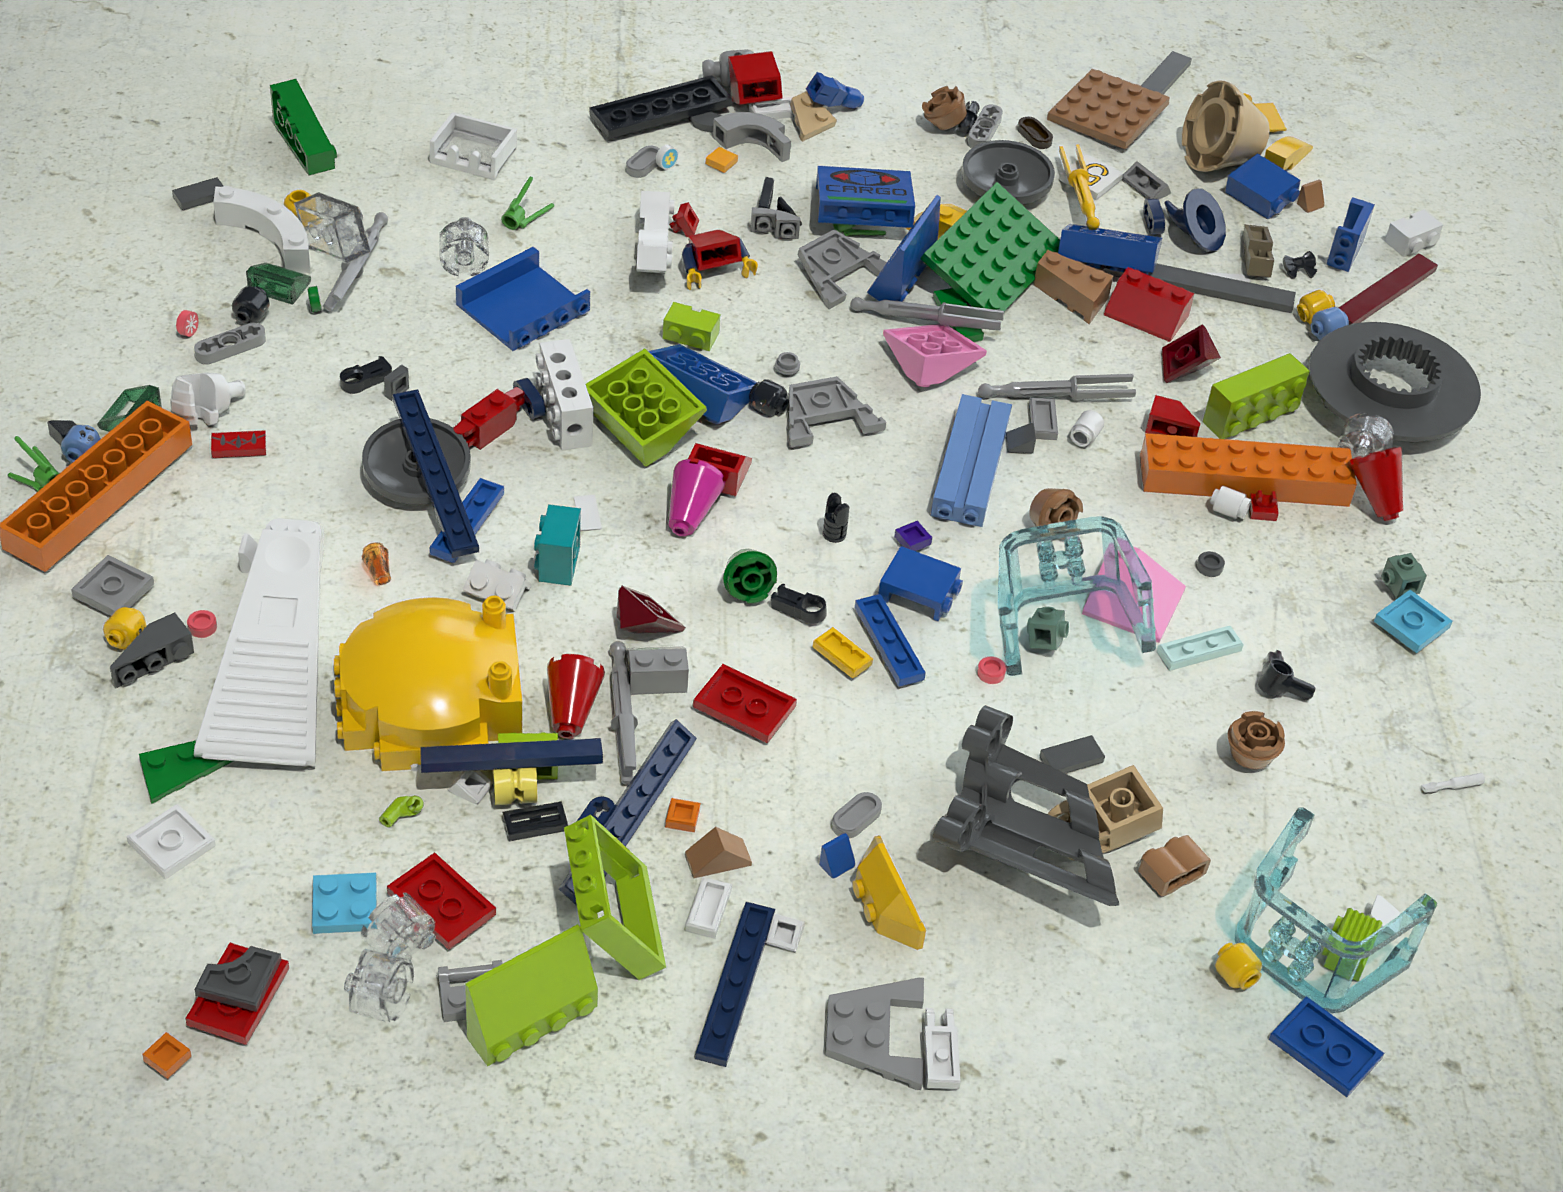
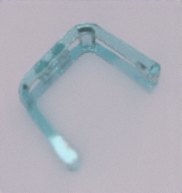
M1103 516L1087 517L1021 529L1010 533L1002 540L999 545L998 613L1007 675L1015 676L1022 674L1018 612L1021 607L1031 602L1098 590L1111 591L1117 595L1132 625L1141 652H1152L1156 649L1152 580L1120 523ZM1101 532L1105 575L1082 578L1086 569L1081 557L1084 549L1078 535ZM1065 538V551L1055 552L1051 540ZM1037 543V554L1040 561L1038 565L1039 573L1044 584L1022 589L1018 547ZM1118 551L1131 576L1137 604L1125 582L1120 580ZM1067 568L1071 580L1055 582L1058 577L1057 569Z
M1299 807L1256 870L1254 876L1255 888L1248 908L1237 924L1235 943L1247 944L1261 960V970L1301 1000L1307 996L1329 1013H1340L1346 1011L1409 969L1425 931L1430 924V920L1437 907V902L1425 893L1399 916L1363 941H1348L1339 936L1280 893V890L1292 878L1298 859L1293 856L1297 844L1308 834L1315 816L1306 808ZM1270 906L1282 917L1269 930L1268 933L1271 939L1261 948L1256 945L1250 936L1256 921L1266 907ZM1295 926L1308 934L1302 941L1292 937L1296 932ZM1413 928L1409 938L1405 937L1399 942L1382 965L1349 988L1361 959L1369 957ZM1321 945L1340 956L1325 994L1304 980L1314 970L1313 960L1321 952ZM1284 955L1294 959L1288 968L1279 962V959Z

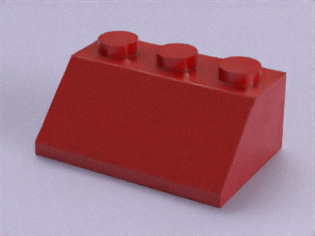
M1128 267L1115 286L1104 311V316L1171 342L1190 314L1195 293Z

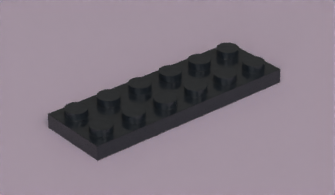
M711 75L589 107V115L607 138L611 139L732 106V97Z

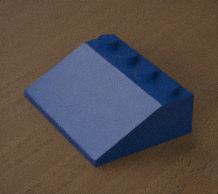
M939 195L935 196L915 222L867 291L876 300L903 302L909 293L905 289L910 290L917 281L915 275L919 277L927 266L920 258L938 240L941 203Z
M1068 224L1062 229L1058 254L1075 261L1086 262L1087 266L1092 268H1101V265L1111 266L1110 270L1124 272L1125 268L1129 267L1148 275L1149 272L1153 273L1155 270L1163 238L1102 228L1090 230L1087 226Z
M681 344L648 351L706 406L707 411L703 415L711 423L720 424L721 422L731 420L751 401L749 394L754 384L757 383L756 381Z

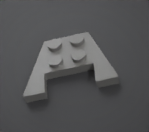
M832 230L800 247L797 254L828 309L844 302L847 295L834 281L863 265L874 275L878 276L887 263L880 259V254L874 251L867 252L859 247L860 243L836 230Z
M837 376L789 385V445L791 448L813 444L814 436L808 426L809 424L841 420L854 416L863 434L884 431L886 429V421L882 417H876L873 414V409L868 404H862L857 399V394Z
M919 977L829 995L825 1056L864 1070L865 1067L882 1073L885 1079L893 1082L895 1079L909 1083V1088L921 1090L923 1084V1058L890 1056L889 1041L890 1006L922 1009L924 1003V978Z

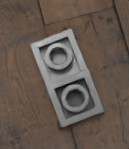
M752 207L750 228L751 232L775 233V239H799L801 220L800 217L787 212Z

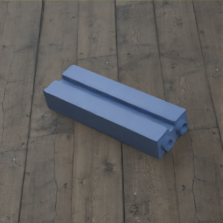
M962 394L935 490L931 516L983 527L1009 424L1012 404L992 400L991 405L981 403L982 398Z

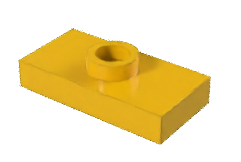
M834 627L813 640V648L852 679L869 668L873 663V658Z

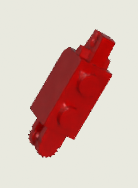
M518 387L506 393L496 389L461 414V421L453 427L454 432L462 435L469 447L473 445L481 450L514 426L517 420V411L525 401L524 391Z

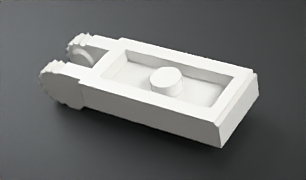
M926 1008L924 1047L927 1088L959 1089L961 1080L957 1027L954 1024L953 1009H945L943 1015L945 1026H935L933 1008Z

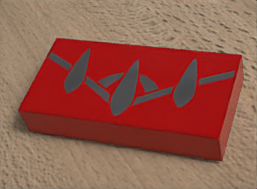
M266 430L211 433L212 458L265 456Z

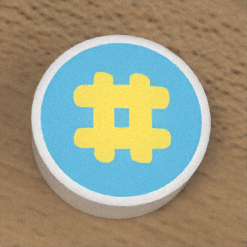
M671 145L662 146L656 154L657 165L666 170L672 168L678 160V150Z

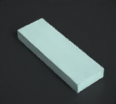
M1226 626L1159 644L1157 653L1168 670L1171 671L1240 652L1244 644L1233 628Z

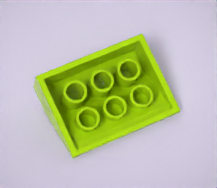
M645 348L585 384L593 405V415L645 467L666 455L707 411L706 406Z
M578 924L465 983L467 1039L487 1067L497 1061L506 1060L513 1052L524 1046L535 1044L542 1036L552 1031L561 1030L568 1022L579 1016L588 1015L597 1007L598 986L583 932Z

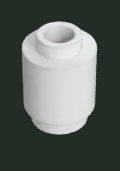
M1092 410L1084 411L1071 429L1072 441L1081 447L1092 444L1104 427L1102 416Z
M1222 486L1220 490H1214L1210 503L1214 505V511L1235 519L1238 517L1244 519L1252 500L1246 498V494Z

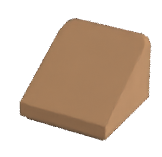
M1320 179L1301 186L1297 204L1305 212L1309 213L1324 207L1323 187Z

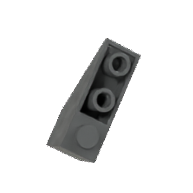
M175 612L149 623L112 663L110 672L115 689L194 653L192 634Z

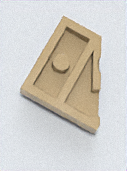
M807 91L792 97L790 106L795 115L796 126L800 128L801 133L799 137L802 142L835 127L837 122L835 117L822 104L813 102Z

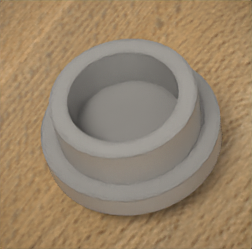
M784 352L776 359L775 368L784 375H792L799 371L800 361L794 353Z

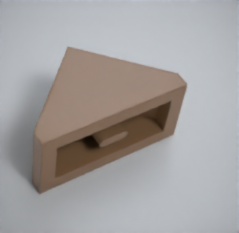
M716 826L685 851V857L693 878L752 866V861L743 839Z

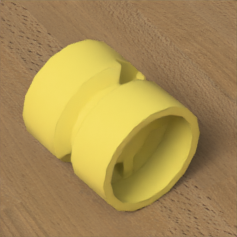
M536 767L517 768L516 770L493 769L495 805L512 804L516 799L521 804L537 803Z

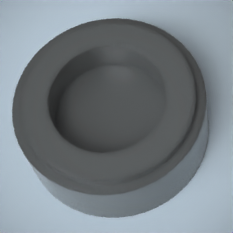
M1207 551L1199 555L1196 567L1204 576L1217 577L1223 572L1225 561L1218 553Z

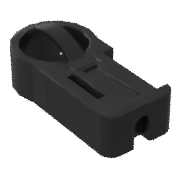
M378 356V360L363 366L355 365L346 368L340 373V387L349 394L360 393L365 389L384 382V377L392 372V366L383 356ZM355 378L359 379L360 381L351 383L347 382L346 380Z
M785 584L779 585L777 593L773 592L771 595L772 609L801 619L806 623H819L827 616L826 601L821 596L808 592L804 595L786 588ZM818 607L820 608V610L810 612L807 611L806 608Z

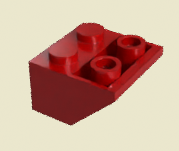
M772 51L728 56L732 102L747 104L783 99L781 75Z
M695 443L688 459H691L689 463L698 464L700 460L713 465L723 474L722 480L723 482L725 481V486L721 493L737 496L752 463V458L698 443Z

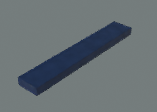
M601 738L421 747V773L603 764Z
M745 902L696 1050V1060L723 1067L727 1066L776 909Z

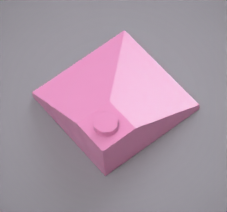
M937 324L883 330V336L904 373L920 387H930L931 384H939L986 356L987 350L948 325L941 326Z
M1114 540L1103 561L1082 614L1160 643L1186 586L1141 549Z

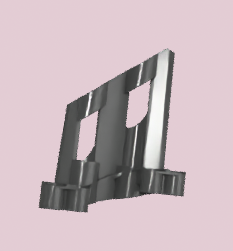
M987 705L983 706L979 711L975 726L970 725L967 728L962 740V749L969 752V757L966 763L961 796L956 795L953 798L947 816H942L938 820L933 832V841L960 852L968 849L1105 905L1119 906L1112 869L1109 861L1104 859L1096 810L1093 801L1090 799L1087 784L1006 746L1005 743L1013 724V716ZM1019 780H1023L1066 797L1070 812V823L1015 802L1011 795L1012 785ZM1041 846L1084 863L1086 878L1036 859L1033 855L1037 848Z

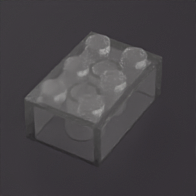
M320 192L294 203L298 219L307 233L310 250L343 263H349L371 252L368 244L369 236L362 222L363 214L358 206Z

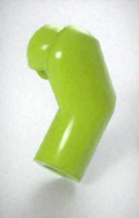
M417 795L397 797L379 817V821L385 827L390 828L399 817L414 816L420 813L424 802Z

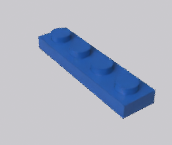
M480 478L462 503L474 534L477 533L504 495V486ZM441 530L430 545V555L455 563L459 557L452 558Z
M878 594L855 600L854 608L897 685L900 687L925 680V670L882 595Z

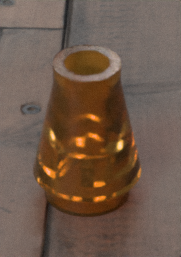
M382 543L368 544L362 550L361 558L377 585L389 583L391 575L388 549Z

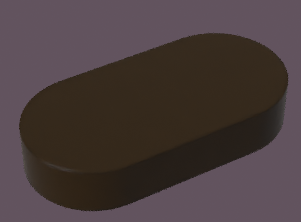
M1029 116L1019 119L1017 130L1033 147L1047 149L1052 146L1053 134L1039 120Z

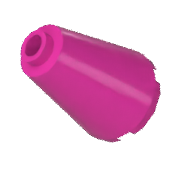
M691 459L679 461L674 467L668 525L673 533L678 536H687L694 533L724 489L725 481L723 482L722 472L704 461L699 460L698 464L689 463Z

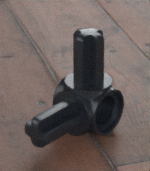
M1276 650L1275 652L1270 651L1268 653L1267 662L1263 666V674L1258 680L1259 688L1271 696H1278L1280 693L1285 694L1289 692L1305 700L1311 699L1315 692V686L1294 677L1293 669L1284 662L1281 651Z

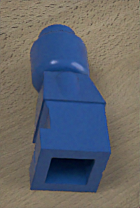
M816 72L806 87L813 102L828 107L841 105L854 109L861 107L864 102V96L858 89L845 86L835 78L824 76L819 72Z

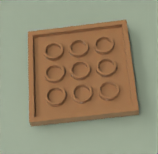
M1091 69L1048 112L1047 120L1126 149L1169 105L1170 97L1141 87L1138 84L1122 80L1119 77L1103 73L1100 70Z

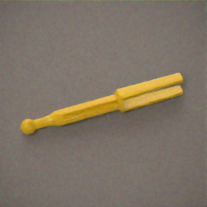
M1076 144V154L1081 169H1076L1072 172L1064 148L1059 146V154L1069 185L1074 187L1081 211L1087 217L1086 226L1090 230H1097L1100 226V221L1095 217L1096 208L1088 186L1090 177L1080 145Z

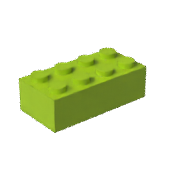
M1289 353L1214 383L1211 387L1202 422L1219 439H1226L1230 436H1236L1247 429L1255 428L1266 421L1274 420L1278 416L1293 412L1301 404V398L1310 371Z

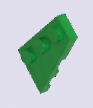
M196 740L139 754L151 804L234 761L194 757Z

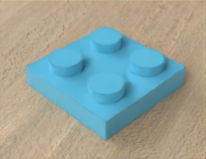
M1409 590L1377 613L1374 622L1418 653L1451 627L1453 620L1412 590Z
M376 873L313 875V934L377 931Z

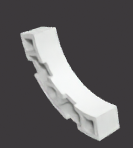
M231 186L215 187L213 202L216 225L234 226L243 229L248 226L258 230L261 236L268 239L271 243L277 244L280 248L285 263V273H310L307 233L300 220L292 211L281 203L262 194Z
M641 191L640 224H644V230H639L637 272L666 273V269H671L673 241H668L669 214L674 215V200H670V192Z

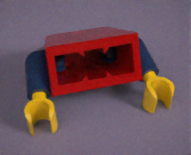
M713 230L688 237L689 243L685 245L682 251V259L685 271L688 273L687 288L691 290L692 282L698 283L699 289L701 288L702 277L699 272H696L697 269L701 271L743 262L741 274L745 278H748L750 271L756 275L758 263L753 259H749L750 255L743 241L738 236L723 230Z

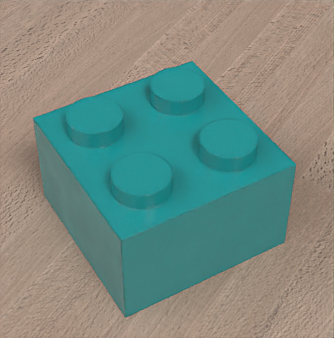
M548 504L546 515H541L539 531H542L541 535L536 534L534 551H539V554H536L534 570H539V582L572 586L581 545V508Z

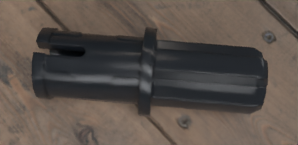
M970 101L966 103V117L958 126L959 131H963L964 134L969 133L972 125H974L978 118L977 114L980 106L976 101H971V105Z

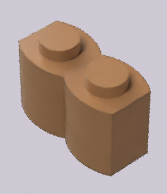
M1189 835L1179 838L1173 837L1164 847L1151 848L1146 851L1141 857L1138 872L1160 896H1166L1175 892L1183 885L1190 884L1205 875L1211 859Z

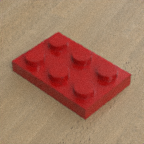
M725 664L719 667L693 699L694 708L767 744L795 709L797 703L796 698Z
M435 852L387 885V894L448 950L496 915V907Z
M230 942L217 964L233 962L244 955L248 948ZM281 960L257 1012L197 997L185 1018L186 1025L247 1045L287 974L289 961Z

